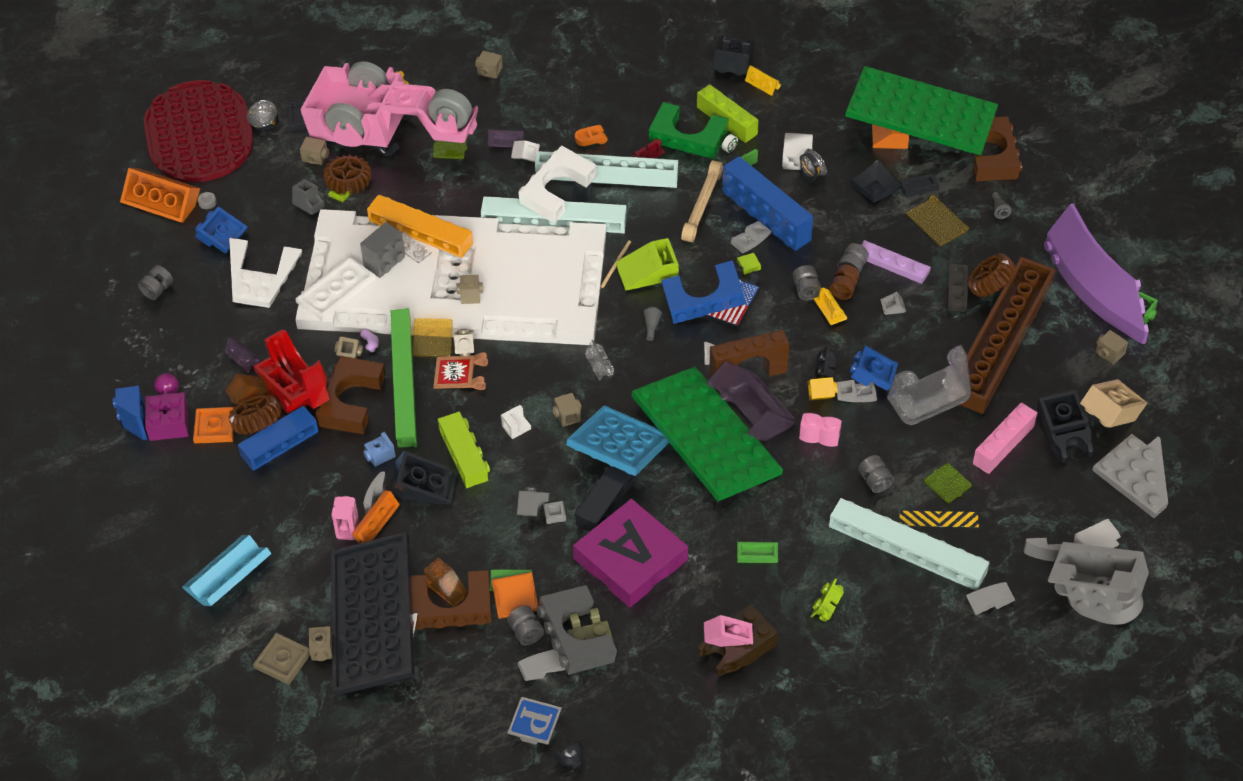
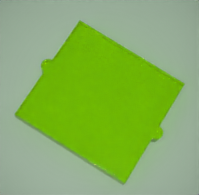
M467 139L464 143L436 140V143L433 144V158L464 159L465 150H467Z
M949 463L939 470H934L933 474L924 479V482L947 503H950L958 496L961 497L962 493L972 487V484Z

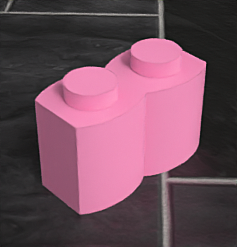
M804 413L800 424L799 439L808 443L819 442L830 447L838 446L842 421L834 417H821L813 413Z

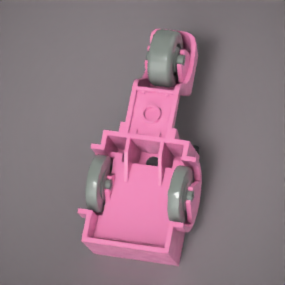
M362 61L353 64L351 68L348 63H345L343 68L324 66L300 110L310 138L333 141L349 147L360 145L376 146L378 152L382 155L391 156L399 149V145L394 143L389 149L384 147L388 146L401 120L407 121L416 115L434 140L464 143L468 135L473 134L477 126L478 106L472 109L469 100L455 90L441 89L436 92L435 89L429 86L404 84L401 73H394L392 67H389L387 73H385L377 65Z

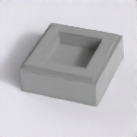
M563 501L543 504L547 524L566 521Z

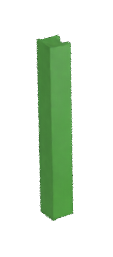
M409 308L390 310L398 448L417 447Z

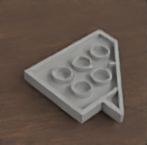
M1131 434L1093 466L1092 471L1151 517L1155 518L1167 507L1168 497L1160 437L1155 438L1146 445Z

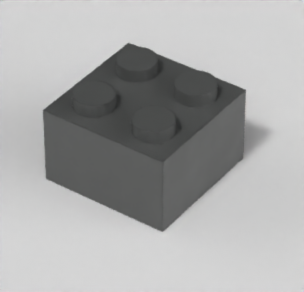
M387 222L360 243L364 267L379 278L388 273L391 268L405 257L402 232Z

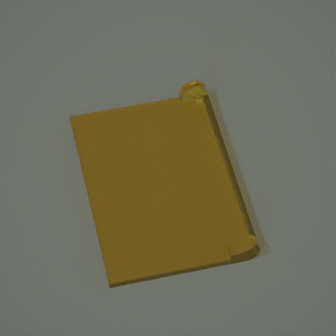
M931 195L928 201L906 212L940 247L969 230V227L935 195Z

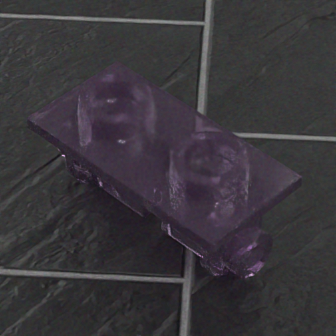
M488 129V146L513 147L514 141L524 140L523 131Z
M228 337L225 353L249 373L251 366L260 363L259 356L252 351H248L249 348L240 340H233Z

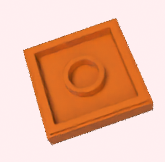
M233 407L196 409L194 443L233 442L234 429L228 417Z

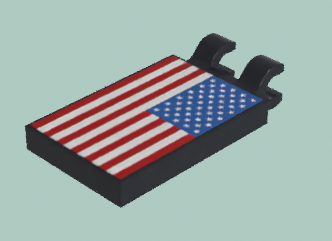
M736 265L735 269L743 290L745 304L705 315L704 319L738 331L760 293V286H758L760 273L753 271L750 280L742 278L743 273L741 272L743 267Z

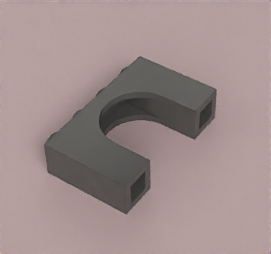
M586 585L540 596L539 605L537 606L538 616L543 619L545 631L551 636L552 647L554 651H558L560 665L562 668L565 667L568 675L614 663L617 649L610 634L588 640H580L567 634L562 626L565 621L570 619L569 614L578 613V616L590 614L589 609H592L594 600Z

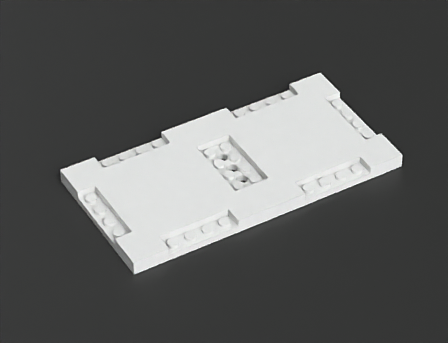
M320 209L314 235L315 244L305 288L302 293L349 256L364 266L360 243L378 229L380 225L370 222L368 217L356 216V211ZM432 215L472 231L473 245L463 258L402 234L405 257L391 268L388 273L384 274L381 278L375 275L376 279L323 321L316 318L300 305L298 306L295 319L297 329L362 332L363 329H367L371 333L391 334L390 310L409 308L411 333L415 336L454 338V332H458L459 329H469V331H473L474 339L594 345L607 234L606 224L570 222V227L499 224V219ZM454 263H460L459 266H453ZM460 275H479V282H483V293H480V303L461 304V295L457 294L456 284L460 283ZM451 277H458L456 280L450 279ZM451 290L456 291L454 294L448 293Z

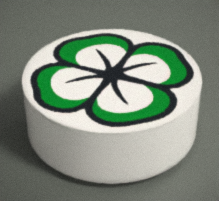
M732 134L728 135L722 143V149L728 153L733 151L738 143V138Z

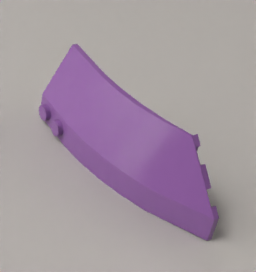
M1070 204L1047 233V238L1044 242L1045 250L1051 255L1052 263L1056 265L1067 284L1090 309L1107 323L1137 342L1145 344L1149 330L1148 324L1143 322L1142 314L1146 312L1143 298H1139L1138 293L1141 287L1140 279H1134L1108 256L1087 229L1074 204Z

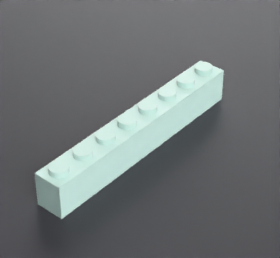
M537 151L535 161L536 173L540 170L542 164L551 158L553 152ZM578 154L596 164L597 176L592 181L594 183L677 188L678 160ZM557 177L552 179L562 181H574L567 177Z
M483 197L481 218L499 219V224L570 227V222L606 224V231L611 233H625L627 213L626 205L564 201L565 212L554 224L521 205L517 198Z
M841 498L830 515V528L975 591L979 589L987 574L989 562L982 557L974 556L963 549L947 544L945 541L937 540L926 533L895 522L889 517L881 516L870 509L860 507L852 501H846Z

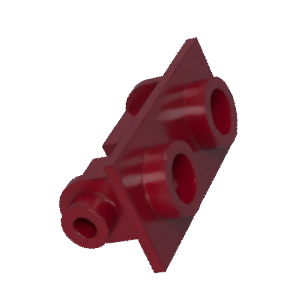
M654 139L647 147L633 152L631 157L657 159L665 151L660 148L662 145L660 139Z

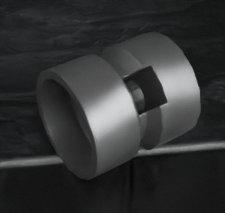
M857 243L849 244L838 262L837 268L844 264L851 265L860 274L869 257L867 249Z
M156 265L148 272V275L138 282V288L147 298L156 300L163 293V290L172 284L173 278L165 268Z
M809 265L797 268L793 272V280L799 298L808 301L818 297L821 285L815 268Z
M878 455L866 458L858 466V471L874 493L886 490L894 481V477L888 468H885L886 465Z
M521 606L509 614L507 622L515 632L520 644H533L543 636L544 629L540 622L536 621V616L529 606Z

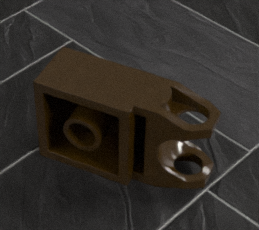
M752 604L731 618L752 623L753 644L720 647L705 643L704 640L698 646L697 653L700 656L711 653H718L723 656L721 662L716 666V674L718 676L737 671L743 666L746 667L777 646L778 632Z

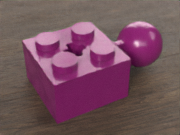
M163 373L154 382V388L158 395L145 396V427L150 441L189 437L188 404L185 393H177L179 382L173 374Z

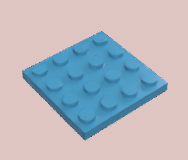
M604 405L567 439L566 445L636 476L669 441L659 429Z

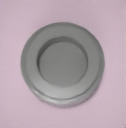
M211 192L200 194L198 196L200 208H213L216 205L215 195Z

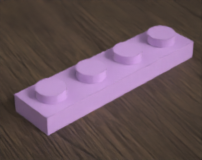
M865 240L861 244L869 253L867 262L922 284L930 272L929 266Z

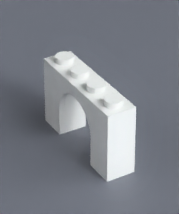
M561 146L552 153L551 158L547 162L542 164L540 170L531 176L530 181L519 190L520 204L555 224L565 212V202L545 189V185L554 178L567 177L587 188L597 176L596 164Z

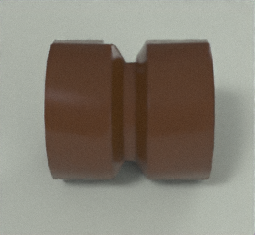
M840 265L830 285L829 290L831 294L842 300L851 298L860 277L859 271L851 265Z

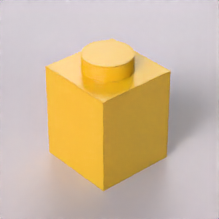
M833 377L807 381L809 400L829 399L835 397V393H837V383L833 382Z

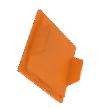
M532 572L492 580L499 619L508 617L513 610L521 606H529L533 612H537L538 602Z

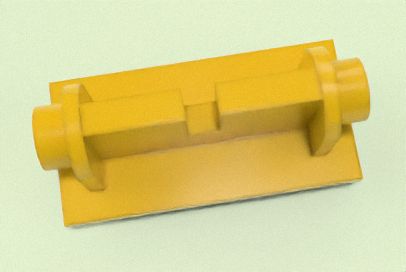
M751 65L749 66L745 81L773 96L774 90H778L781 86L779 81Z
M821 288L819 296L815 297L814 301L830 325L847 320L846 315L830 291L826 288Z

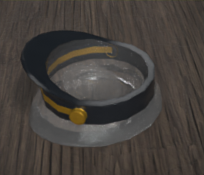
M268 100L256 102L247 113L248 122L253 128L260 131L271 128L279 118L275 104Z
M808 148L800 155L801 173L807 182L812 183L815 181L816 176L827 174L825 162L816 151Z

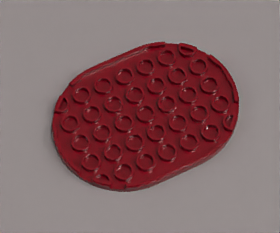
M210 80L180 83L168 88L169 91L159 94L151 102L152 104L149 109L146 110L144 128L150 159L161 173L172 179L184 182H205L221 178L242 165L252 150L253 133L246 102L240 93H237L226 84L212 83Z

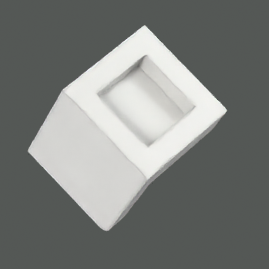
M514 141L511 158L535 162L540 145L529 141Z
M521 405L501 414L502 427L512 439L531 430V425L525 419Z

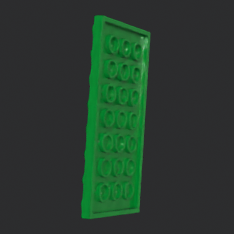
M864 66L845 116L981 156L998 104Z
M696 366L632 391L631 396L717 501L782 475L783 469Z

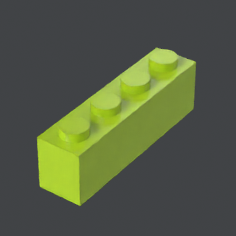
M709 84L697 92V108L709 117L716 115L729 119L728 131L744 143L758 135V119Z
M460 411L439 418V431L465 487L469 488L488 481L489 465L487 461L482 459L483 453L480 446L476 447L475 445L476 439L474 433L468 430L469 424L467 419L462 418Z

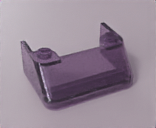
M725 361L706 383L708 386L719 390V395L724 401H731L737 405L753 424L748 434L759 441H767L791 428L796 423L795 418L765 383L750 370Z

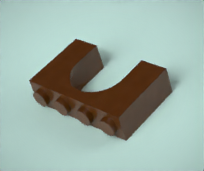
M1008 116L994 117L986 142L1000 146L1003 152L997 155L975 156L973 171L976 181L1018 179L1019 172H1022V162L1019 161V149L1015 147L1016 136H1013V124L1009 122Z
M784 330L710 346L709 376L714 389L732 386L735 368L739 363L751 357H763V363L769 377L786 373L789 342Z
M340 356L338 363L334 364L333 376L328 379L327 393L330 400L323 403L316 410L315 416L318 419L319 427L364 435L369 422L367 408L345 404L338 398L343 391L351 387L360 386L381 390L386 376L384 363Z
M489 571L468 572V595L460 605L452 608L438 607L430 601L427 575L411 576L412 613H418L415 629L443 628L445 626L462 627L472 624L484 625L492 623Z

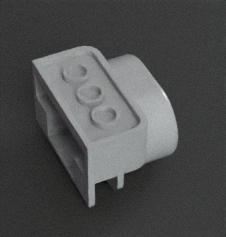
M1063 542L1048 582L1055 583L1056 592L1059 595L1067 596L1070 605L1079 614L1102 623L1119 625L1132 621L1140 614L1143 608L1142 591L1149 571L1143 552Z

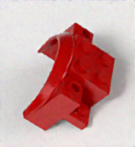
M280 330L264 339L270 357L256 364L254 369L265 380L269 394L275 396L280 407L288 415L302 406L309 405L315 409L330 400L326 389L327 376L319 360L309 367L296 350L286 330Z

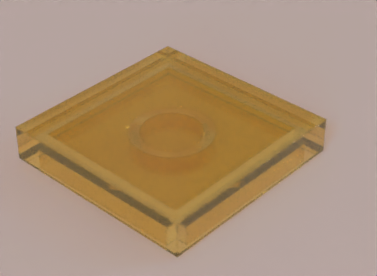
M415 318L413 356H451L453 320Z

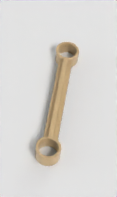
M711 161L708 176L688 223H685L681 237L683 241L694 242L701 217L716 181L721 177L723 162Z

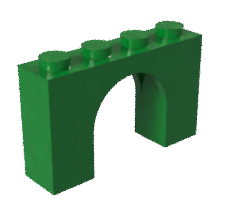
M663 102L649 128V142L651 143L654 139H660L662 146L715 159L728 132L729 119L712 115L703 131L697 134H683L675 129L679 120V106Z

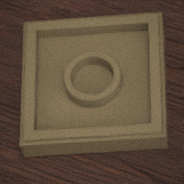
M276 633L253 666L255 669L290 685L309 658L310 651L308 647Z

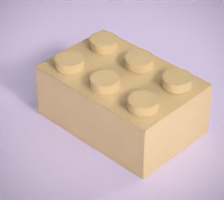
M1117 379L1092 385L1080 404L1085 407L1086 412L1099 418L1102 425L1114 427L1136 421L1147 405V402Z

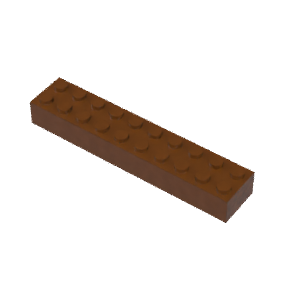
M1020 257L1015 266L1013 278L1003 288L949 388L948 401L984 414L1053 284L1056 269Z

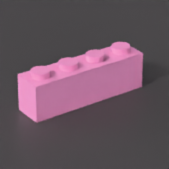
M1020 403L975 450L973 464L990 474L1034 427L1037 412Z

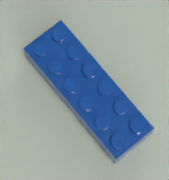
M740 156L723 166L722 191L726 196L733 199L738 206L744 208L749 215L755 217L793 250L796 251L811 241L812 214Z

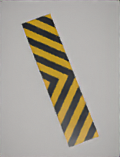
M899 511L900 524L907 526L979 527L978 512Z

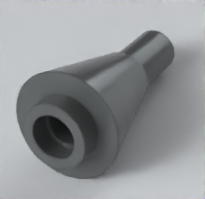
M993 192L994 215L998 219H1005L1011 214L1012 209L1000 198L998 192Z
M649 307L644 310L647 328L646 339L649 341L654 340V333L662 315V312L657 307Z

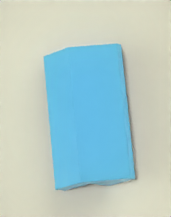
M242 535L183 585L182 588L203 606H212L264 561L271 552L267 547L259 548L250 535Z

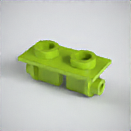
M836 578L830 583L826 582L820 591L822 593L821 597L817 598L812 605L814 610L811 617L818 614L822 621H827L831 618L836 608L833 604L837 605L844 593L841 585H835Z

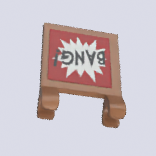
M479 353L466 357H437L434 389L474 388L484 390L486 387L484 377L478 376L473 378L474 364L480 366L488 364L487 354Z

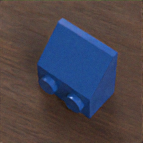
M139 386L115 389L116 397H113V406L116 409L117 419L122 421L125 429L139 438L147 440L145 404Z

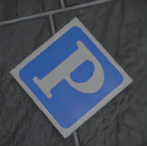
M521 697L507 734L520 737L522 741L537 744L540 742L548 745L562 707Z

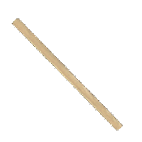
M628 240L625 247L618 256L617 260L615 261L614 265L607 274L606 278L602 282L601 288H604L610 276L617 267L616 262L623 257L624 253L628 249L629 245L631 244L630 240Z

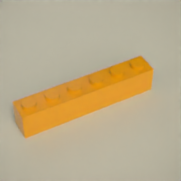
M378 195L367 208L370 222L380 226L387 222L405 236L460 258H463L473 245L472 231L467 228L444 221L421 210L391 200L388 197Z

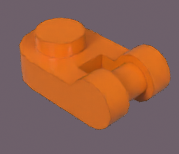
M601 125L583 128L575 133V142L579 146H588L596 143L605 144L608 140Z

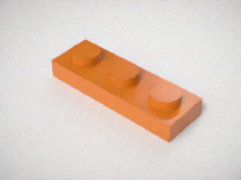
M385 490L352 532V535L359 544L373 540L400 505L391 491Z

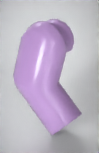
M363 329L360 336L368 342L366 349L374 352L379 346V339L375 334L367 329Z

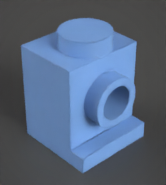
M385 432L381 433L380 437L364 444L365 450L363 454L368 462L371 461L375 467L396 457L394 445Z

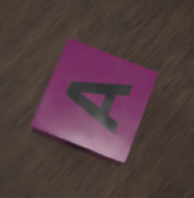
M630 499L573 545V557L575 561L594 577L600 579L614 595L630 608L649 593L660 580L668 577L688 560V546L633 499Z

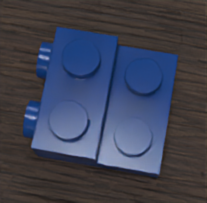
M218 206L214 211L211 210L208 213L204 223L200 222L195 229L197 232L195 237L207 246L211 247L214 245L227 254L230 250L229 239H240L248 227Z
M865 345L862 351L858 350L853 358L854 362L849 369L852 373L851 378L865 386L872 382L888 391L892 385L898 363Z

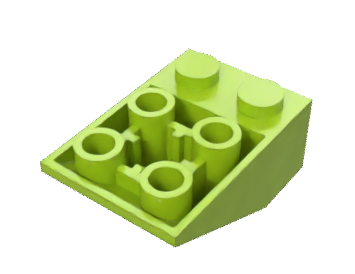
M669 238L652 241L616 262L625 291L662 283L661 280L679 275V264Z

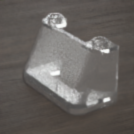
M961 345L949 351L947 359L950 366L919 380L916 374L911 371H903L895 375L887 398L904 423L908 425L917 424L969 399L971 384L966 352Z

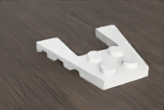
M230 238L233 302L270 308L280 291V287L286 282L288 274L294 269L298 258L301 257L302 249L284 247L277 275L242 269L248 241Z

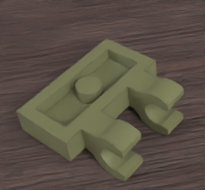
M598 608L589 609V617L592 624L583 627L580 625L578 613L569 614L572 629L567 630V634L580 640H588L610 634L613 641L608 622H601Z

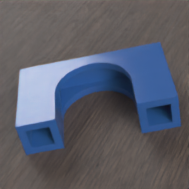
M733 260L715 265L719 286L714 293L706 297L697 298L688 295L683 289L679 275L661 280L674 324L745 304L743 290Z

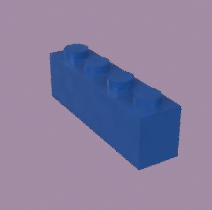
M302 406L282 419L277 420L272 426L260 430L257 434L238 444L240 456L254 471L319 432L316 419Z

